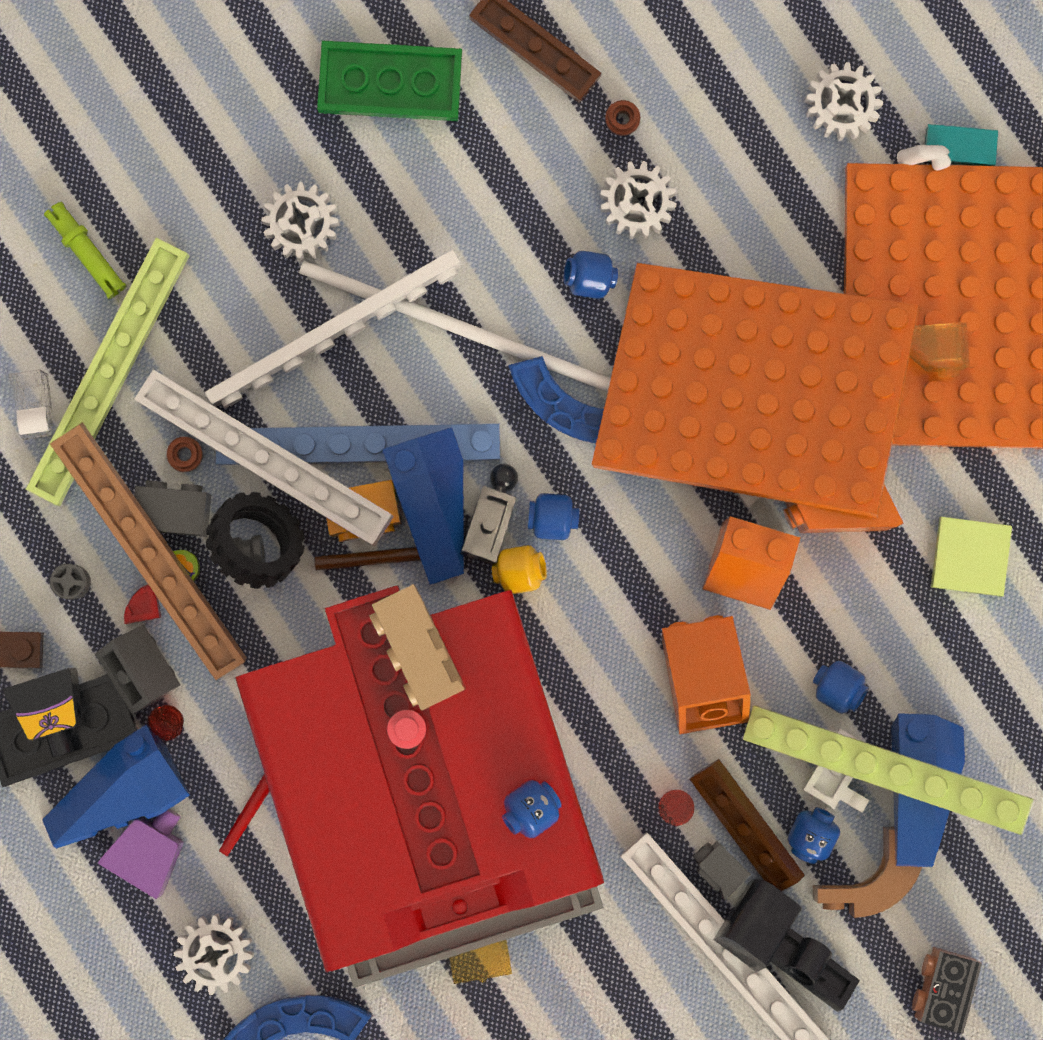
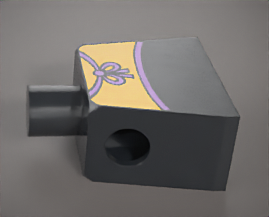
M76 668L63 669L3 689L4 695L29 742L47 738L52 758L74 751L68 730L84 725Z

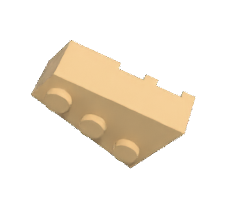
M413 584L372 604L375 613L369 615L379 636L386 634L392 647L386 650L395 670L402 669L408 681L403 686L413 706L418 704L422 711L466 689L416 585Z

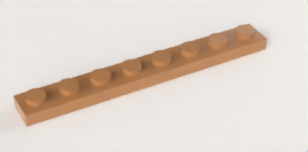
M80 423L50 443L214 679L221 678L243 664L247 657L84 423Z

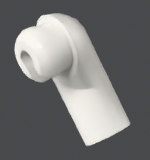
M917 145L900 150L897 154L899 164L915 165L931 160L932 167L936 171L947 168L951 164V159L948 156L950 151L943 145Z

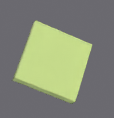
M939 517L931 588L1003 597L1012 526Z

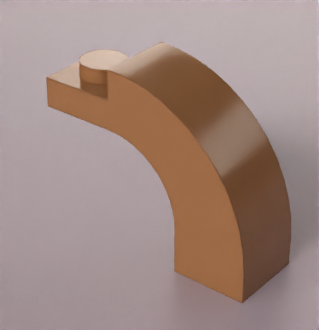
M883 827V857L876 872L867 880L857 884L813 885V900L817 903H823V909L827 910L845 909L844 903H849V914L854 918L875 915L891 908L906 896L915 884L922 867L896 866L894 827Z

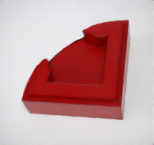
M148 584L141 587L131 597L125 609L124 624L162 618L159 600Z

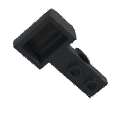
M761 879L750 881L713 940L755 972L767 968L768 964L772 962L835 1011L843 1010L860 980L832 960L831 951L823 943L813 938H803L791 929L792 924L802 909L798 903L767 881Z

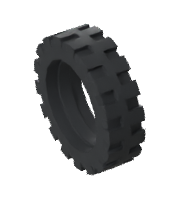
M245 492L236 494L233 499L230 497L222 504L206 529V535H209L206 540V548L211 550L210 558L214 565L218 564L221 567L220 572L224 576L228 577L230 575L235 579L234 582L243 586L244 583L250 584V588L259 589L263 585L266 588L273 587L278 581L281 583L287 578L304 553L305 545H302L305 537L303 530H299V520L296 516L292 517L289 513L290 509L285 504H278L276 502L277 499L272 496L262 497L261 493L251 492L250 495H245ZM246 518L256 520L267 526L276 536L280 545V558L276 561L262 562L244 555L236 547L230 535L231 522Z

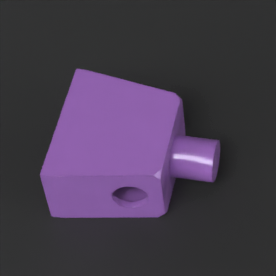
M168 809L161 815L156 816L153 822L143 816L136 818L101 857L98 864L155 899L161 897L167 887L184 843L181 839L171 834L181 816L175 811Z

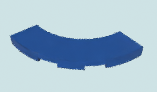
M543 356L508 365L520 394L539 417L556 430L570 437L596 444L604 408L592 407L581 403L563 391L550 375Z
M324 995L291 996L276 1000L253 1011L242 1019L224 1040H280L288 1035L303 1032L324 1034L339 1040H355L372 1014L358 1005L335 997Z

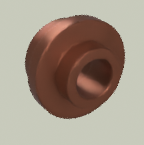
M626 100L616 101L611 104L605 116L608 129L619 136H627L635 132L641 119L636 105ZM619 114H626L629 117V122L620 124L617 122L616 117Z
M190 437L176 438L167 449L169 464L180 472L193 471L200 465L203 458L200 444ZM185 448L190 449L191 458L187 461H181L179 458L180 451Z

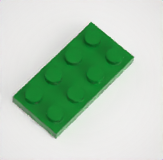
M322 41L317 111L324 114L458 121L462 49Z

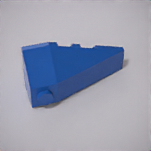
M447 428L382 449L429 584L432 585L464 574V555L460 554L464 543V461L453 428Z
M898 713L891 726L893 752L962 774L965 764L964 727L937 715ZM893 791L896 866L933 867L950 811Z
M146 724L115 744L42 821L52 845L57 849L94 837L99 830L111 826L119 829L128 826V821L145 816L147 819L159 816L190 796L167 746Z

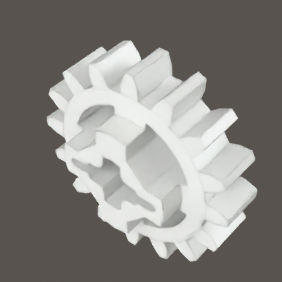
M846 62L842 70H839L834 63L829 68V75L821 70L817 75L819 82L811 81L808 89L814 94H808L805 98V103L813 106L808 109L806 115L807 117L816 116L817 120L813 125L814 129L820 128L822 125L826 128L824 137L828 138L833 131L837 133L838 141H842L846 133H849L852 140H855L859 135V129L864 133L871 129L868 121L876 123L880 115L874 110L880 109L883 101L875 99V97L880 94L882 89L879 86H871L875 78L873 74L866 78L862 76L863 66H859L856 72L851 71L850 62ZM840 80L850 81L853 84L842 83ZM822 91L825 92L824 96L828 100L827 107L824 110L821 104ZM863 94L866 98L865 113L863 112V106L860 104V99ZM846 97L850 100L849 105L843 104L840 106L837 103L839 99L843 100ZM834 120H846L847 123H839Z
M631 161L628 162L626 172H623L619 167L615 168V180L609 177L605 179L604 184L610 190H601L600 198L608 202L600 206V211L610 212L606 219V224L610 225L616 222L618 224L616 230L618 235L626 229L629 230V239H633L636 232H641L643 238L648 239L649 229L652 228L659 234L662 230L660 221L670 223L672 217L666 211H673L676 208V203L669 200V198L675 196L676 189L666 188L671 178L669 175L663 178L658 177L660 167L656 166L652 172L648 171L647 162L643 161L640 169H635ZM634 179H644L649 182L647 184L639 183ZM620 188L624 200L618 206H615L614 196L617 189ZM633 194L637 198L645 197L643 206L639 203L631 204ZM660 194L661 208L656 213L652 202ZM627 218H639L642 222H632L627 220Z
M299 182L297 190L292 191L291 187L286 184L284 185L286 194L281 196L279 193L273 192L275 204L265 203L264 205L265 209L270 213V216H264L261 219L264 225L270 226V228L264 231V235L267 239L275 237L271 246L274 250L280 249L283 246L285 258H289L292 252H296L297 259L302 261L304 253L309 252L311 257L315 259L317 258L316 249L318 247L326 252L329 250L325 242L327 238L331 240H336L337 238L336 233L331 230V227L340 225L337 218L331 217V215L337 212L335 204L326 206L330 197L327 192L318 196L319 189L316 185H313L309 191H306L303 182ZM299 200H308L316 205L308 207L301 204ZM287 205L288 209L284 217L278 219L281 210ZM295 209H298L300 215L306 219V234L296 224L297 215ZM323 224L320 234L314 239L313 234L317 226ZM294 236L301 239L302 244L289 242L283 237Z
M214 914L211 923H208L207 919L201 916L198 918V928L191 923L185 927L189 937L180 935L177 939L183 945V948L174 951V956L182 958L183 962L175 968L177 971L186 970L188 974L183 979V982L188 983L192 979L195 980V991L197 992L205 985L208 986L209 995H213L216 992L217 986H220L222 991L226 993L230 990L229 981L239 985L243 981L239 972L248 973L251 969L244 962L254 957V952L246 951L245 948L252 942V938L242 939L240 934L244 931L245 927L242 925L234 929L232 927V917H229L224 923H220L219 914ZM216 931L227 934L232 940L227 941L218 937ZM199 935L201 946L197 953L191 955L192 944ZM211 946L214 951L228 949L217 959V962L215 958L208 959L206 957L201 959L211 949ZM238 953L236 965L229 973L227 962L230 956ZM202 968L209 971L212 978L201 974L197 969Z

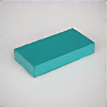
M927 125L925 145L945 146L950 151L948 156L951 159V164L969 166L996 165L998 130Z

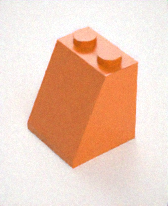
M885 485L878 518L784 501L787 506L783 510L785 518L792 529L797 527L800 533L886 531L904 523Z
M731 516L728 517L721 524L702 590L771 610L791 572L801 537Z
M715 615L701 622L690 624L687 622H676L667 628H662V644L679 734L747 723L750 715L751 694L733 616L723 617Z

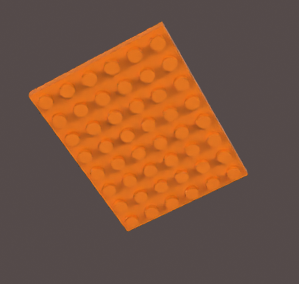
M847 163L845 166L844 294L919 305V313L892 446L1043 449V167L950 165L947 168L936 171L932 165Z
M637 263L592 466L602 470L878 518L919 313V305Z

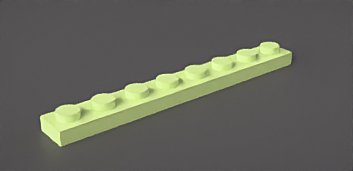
M155 238L50 443L82 422L93 438H96L190 256L188 253ZM49 443L25 490L57 506H61L74 478Z
M753 706L743 737L745 741L1022 835L1034 800L1033 798L759 706Z

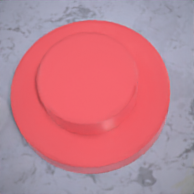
M401 710L395 713L389 720L387 733L393 744L400 748L409 749L422 742L426 734V724L422 716L417 712Z

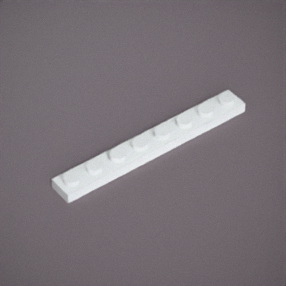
M453 250L449 251L205 392L210 403L215 406L222 404L224 408H227L243 398L241 395L243 391L252 386L254 390L263 388L273 381L271 375L284 369L287 373L298 368L304 363L302 359L304 356L313 351L316 355H319L335 346L333 340L344 333L347 338L365 329L364 322L376 316L380 320L397 310L395 304L405 298L412 302L426 294L428 291L425 287L438 280L439 284H443L458 275L456 269L462 266Z
M154 369L134 398V400L374 547L394 517L389 512Z
M647 832L620 855L781 1040H829L767 968L755 972L713 940L725 920Z

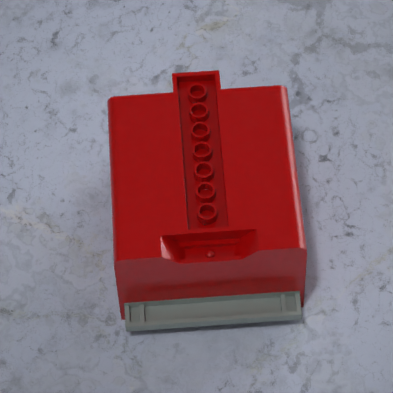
M398 585L326 607L325 612L336 645L235 677L325 972L347 967L353 988L604 908L597 886L604 883V878L589 836L512 590L430 615L466 689L422 711L418 704L412 705L403 686L408 681L402 669L395 670L386 650L392 647L386 634L378 635L369 616L375 613L372 604L400 591ZM401 710L417 712L422 716L426 724L424 739L413 748L404 749L392 743L387 733L389 720L395 713ZM529 780L537 781L540 784L543 781L548 783L562 804V807L558 809V821L535 838H527L520 832L514 835L502 819V815L506 813L504 808L505 797Z

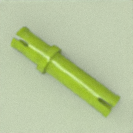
M62 201L51 206L54 211L51 212L48 209L44 216L48 218L63 238L61 240L62 244L67 248H71L105 292L108 299H112L120 294L117 290L123 291L127 285L119 278L87 236L88 230L85 226H79Z

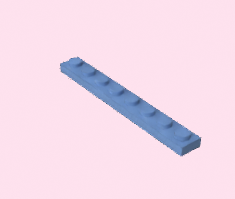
M499 424L251 428L308 464L386 462L382 449L451 427L453 428L463 461L500 460ZM216 450L217 465H240Z

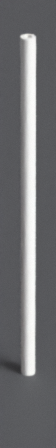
M305 260L299 271V274L364 299H368L381 291L378 288ZM406 299L395 304L396 311L520 359L529 360L543 356L547 369L608 392L611 380L609 377L417 303L409 302Z

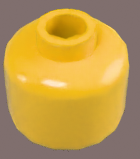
M531 545L503 549L498 555L497 562L492 566L494 582L501 584L504 591L512 590L513 594L537 590L542 580H545L547 577L544 555L542 552H537Z

